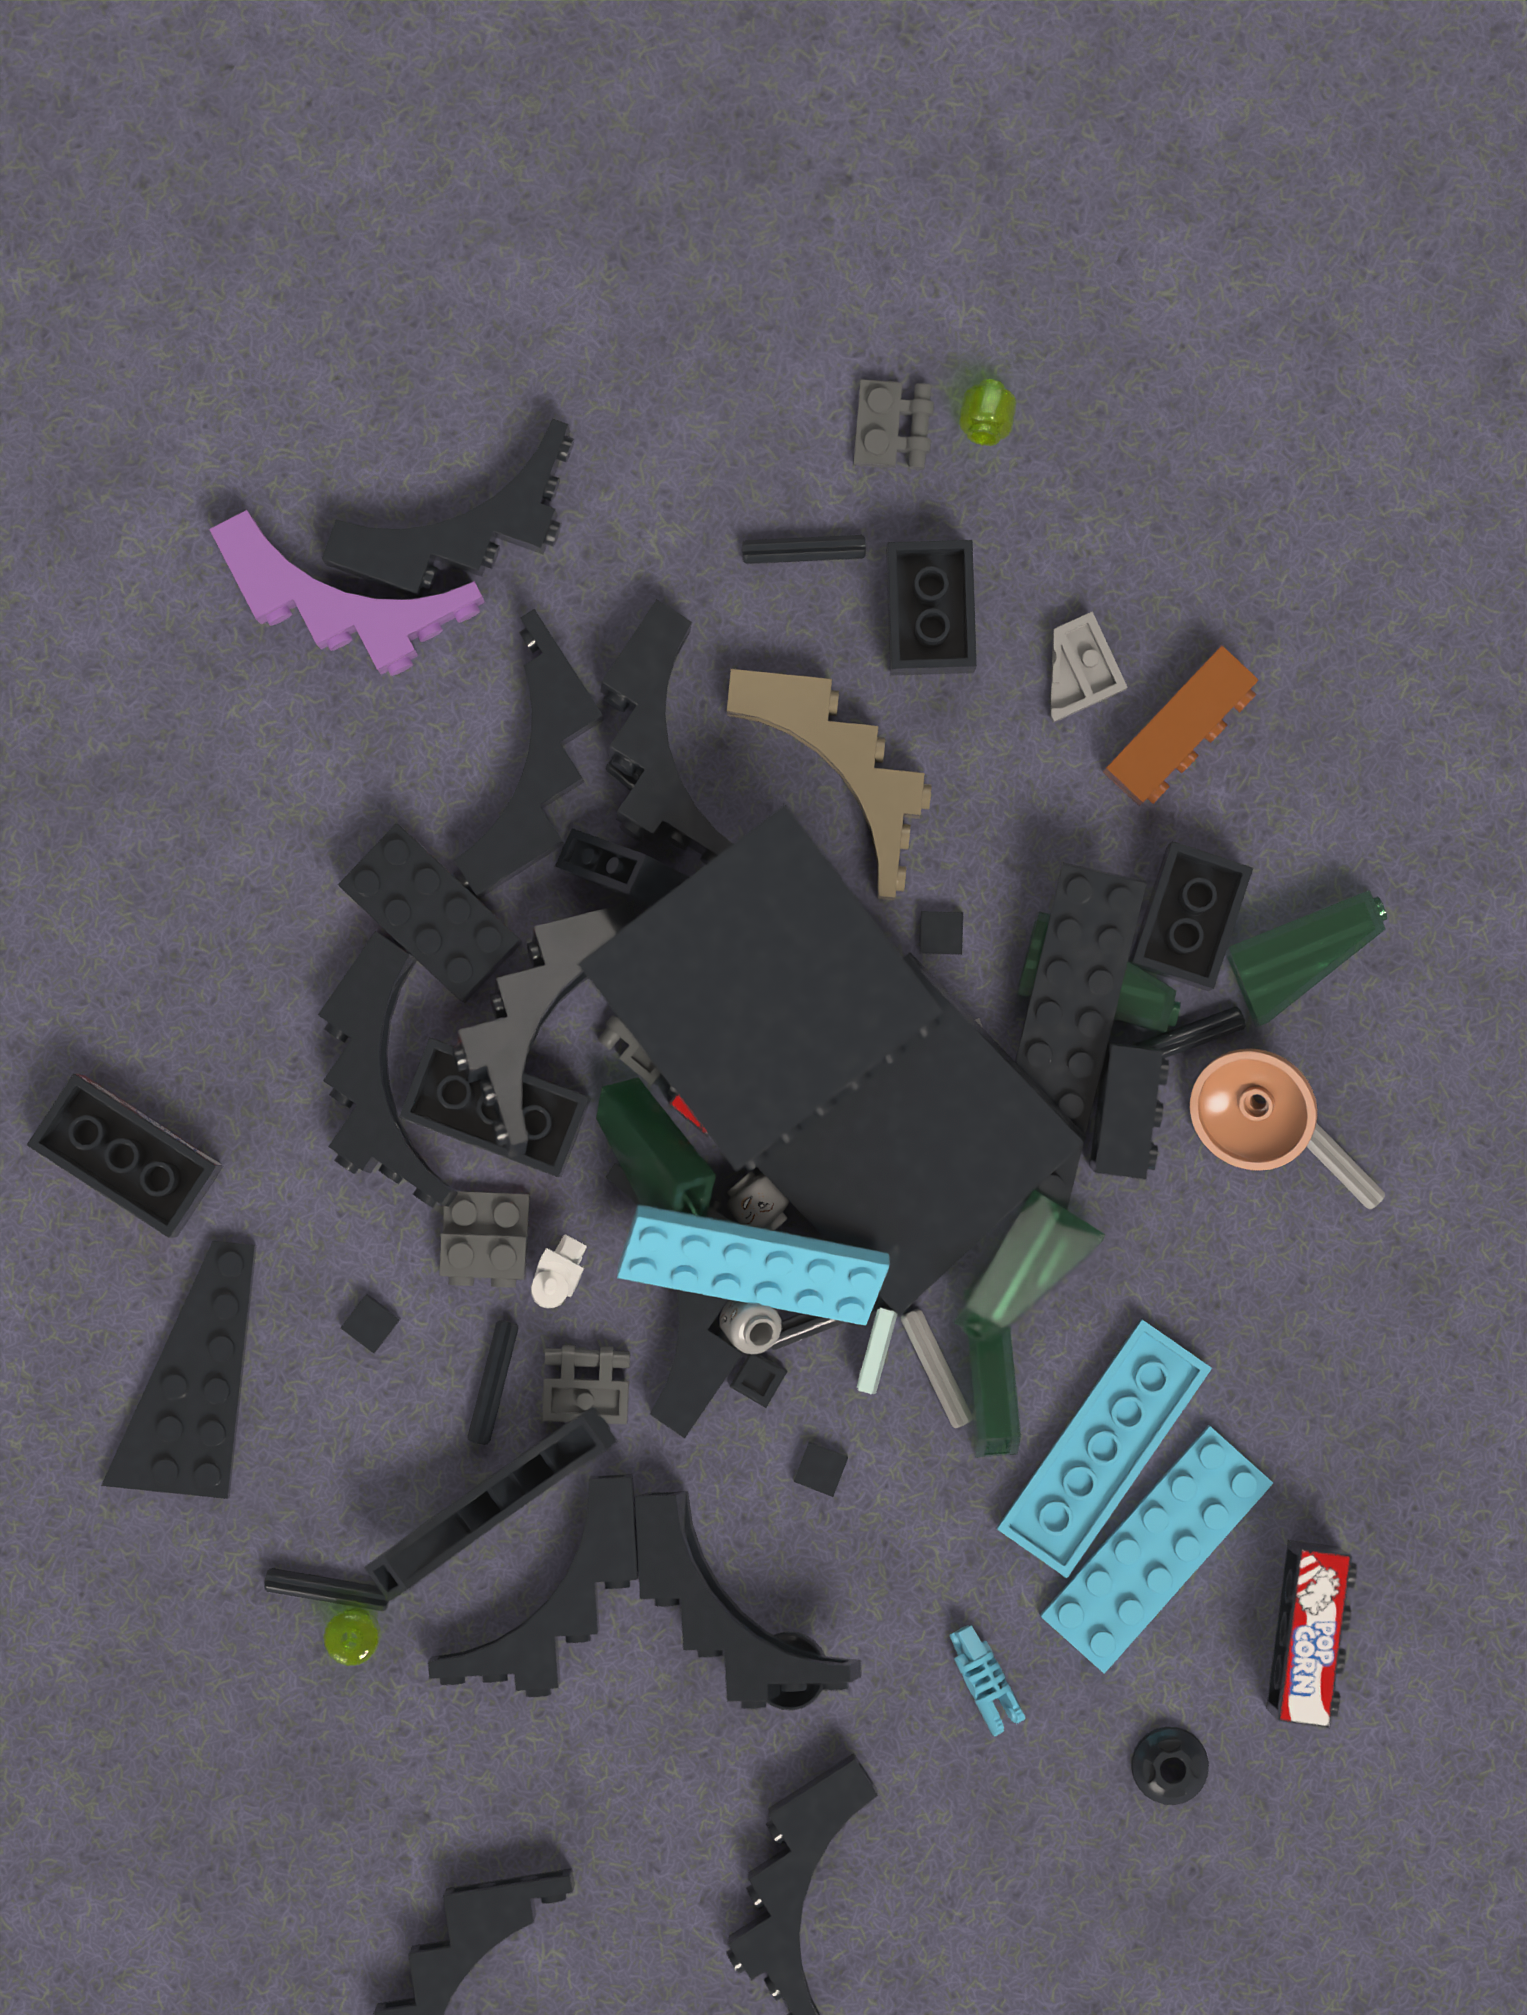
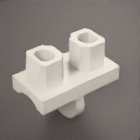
M564 1235L555 1252L546 1248L540 1258L531 1285V1295L538 1305L545 1308H555L561 1305L567 1296L571 1298L584 1268L579 1266L582 1255L586 1250L584 1244Z

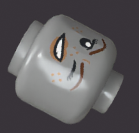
M750 1171L727 1192L731 1197L727 1202V1209L740 1225L774 1231L787 1219L783 1211L788 1206L789 1200L763 1172L755 1175Z
M729 1299L720 1314V1328L729 1341L743 1353L758 1354L768 1350L778 1340L782 1329L781 1318L777 1310L760 1303H746Z

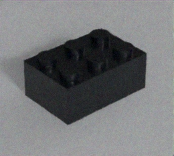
M973 540L888 542L886 564L890 676L974 673L977 667Z
M1174 841L1169 843L1166 847L1128 965L1205 991L1213 990L1253 867Z
M1108 1042L1101 1070L1089 1167L1095 1173L1147 1180L1148 1170H1155L1158 1145H1154V1142H1152L1153 1127H1161L1164 1107L1163 1102L1157 1100L1159 1085L1166 1086L1169 1072V1060L1163 1058V1051L1152 1047Z

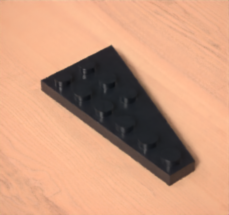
M212 1241L101 1486L222 1499L230 1498L257 1245Z

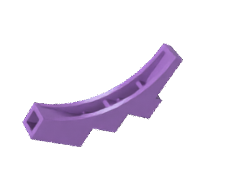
M247 510L209 529L255 619L260 624L267 621L270 626L288 619L292 615L290 609L297 606L317 646L321 650L328 646L330 651L350 643L353 640L351 634L357 631L381 675L389 672L390 676H394L413 666L411 659L418 656L411 642L413 639L418 637L420 642L429 640L443 631L441 625L454 618H456L458 623L466 621L480 612L478 606L485 603L475 582L444 594L412 600L374 599L345 593L313 579L287 561L266 539Z

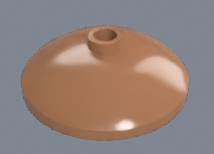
M1239 1049L1220 1055L1203 1069L1191 1092L1190 1114L1196 1133L1203 1144L1215 1156L1238 1168L1270 1170L1291 1162L1306 1148L1316 1127L1317 1103L1309 1082L1291 1062L1269 1051ZM1253 1095H1262L1265 1098L1266 1103H1257L1254 1100Z

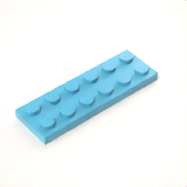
M638 1205L618 1265L617 1278L740 1302L760 1303L772 1308L866 1325L889 1268V1254Z
M1140 1319L996 1529L1068 1578L1212 1368L1153 1326Z
M1208 1425L1043 1610L1040 1616L1100 1671L1105 1673L1271 1487L1273 1482Z

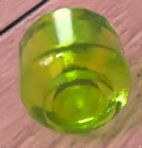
M983 380L980 384L967 388L963 394L959 416L961 430L975 444L984 446L998 444L1000 440L1007 438L1013 430L1017 406L1015 396L1010 390L1005 388L1003 383L997 380Z
M358 1607L346 1608L336 1613L326 1625L323 1635L324 1647L329 1656L337 1663L346 1666L360 1665L369 1660L378 1649L381 1641V1627L376 1617L368 1610ZM345 1632H347L348 1637L346 1640L343 1637ZM349 1642H352V1643H355V1644H357V1645L353 1646V1645H350V1644H348V1643H349Z

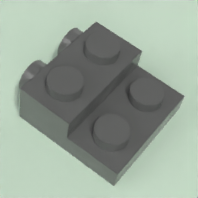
M456 1191L458 1194L450 1206H444L439 1276H449L448 1285L474 1286V1278H491V1287L516 1288V1279L525 1280L527 1273L530 1194Z

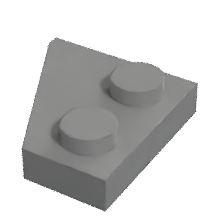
M1093 612L1053 630L1050 718L1053 723L1128 688Z

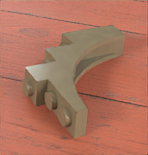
M731 669L727 716L760 722L791 735L815 751L842 778L858 802L871 833L877 862V899L894 900L896 891L904 892L906 866H899L900 849L908 850L911 825L903 824V817L919 819L921 809L929 810L932 784H924L925 773L874 768L875 762L883 763L885 737H877L878 726L828 721V715L837 716L839 691L831 690L832 679Z

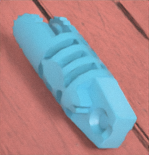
M964 1626L950 1634L949 1636L958 1654L954 1658L960 1673H962L963 1679L971 1695L974 1697V1701L992 1736L995 1737L1004 1731V1724L993 1703V1700L997 1698L1011 1721L1016 1724L1023 1721L1025 1715L1009 1683H1007L998 1661L994 1658L995 1655L987 1641L981 1642L972 1626Z

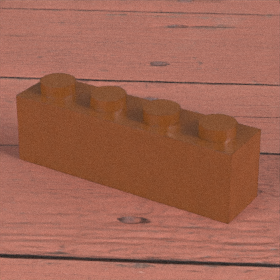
M1221 646L1105 768L1103 773L1138 806L1146 799L1154 804L1170 787L1165 779L1176 768L1182 774L1199 756L1193 749L1204 738L1211 743L1227 727L1228 724L1222 720L1233 707L1240 713L1257 695L1251 688L1259 679L1227 649Z

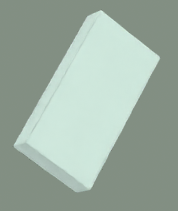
M887 1308L877 1309L856 1387L858 1391L869 1394L877 1392L897 1318V1313L894 1310Z

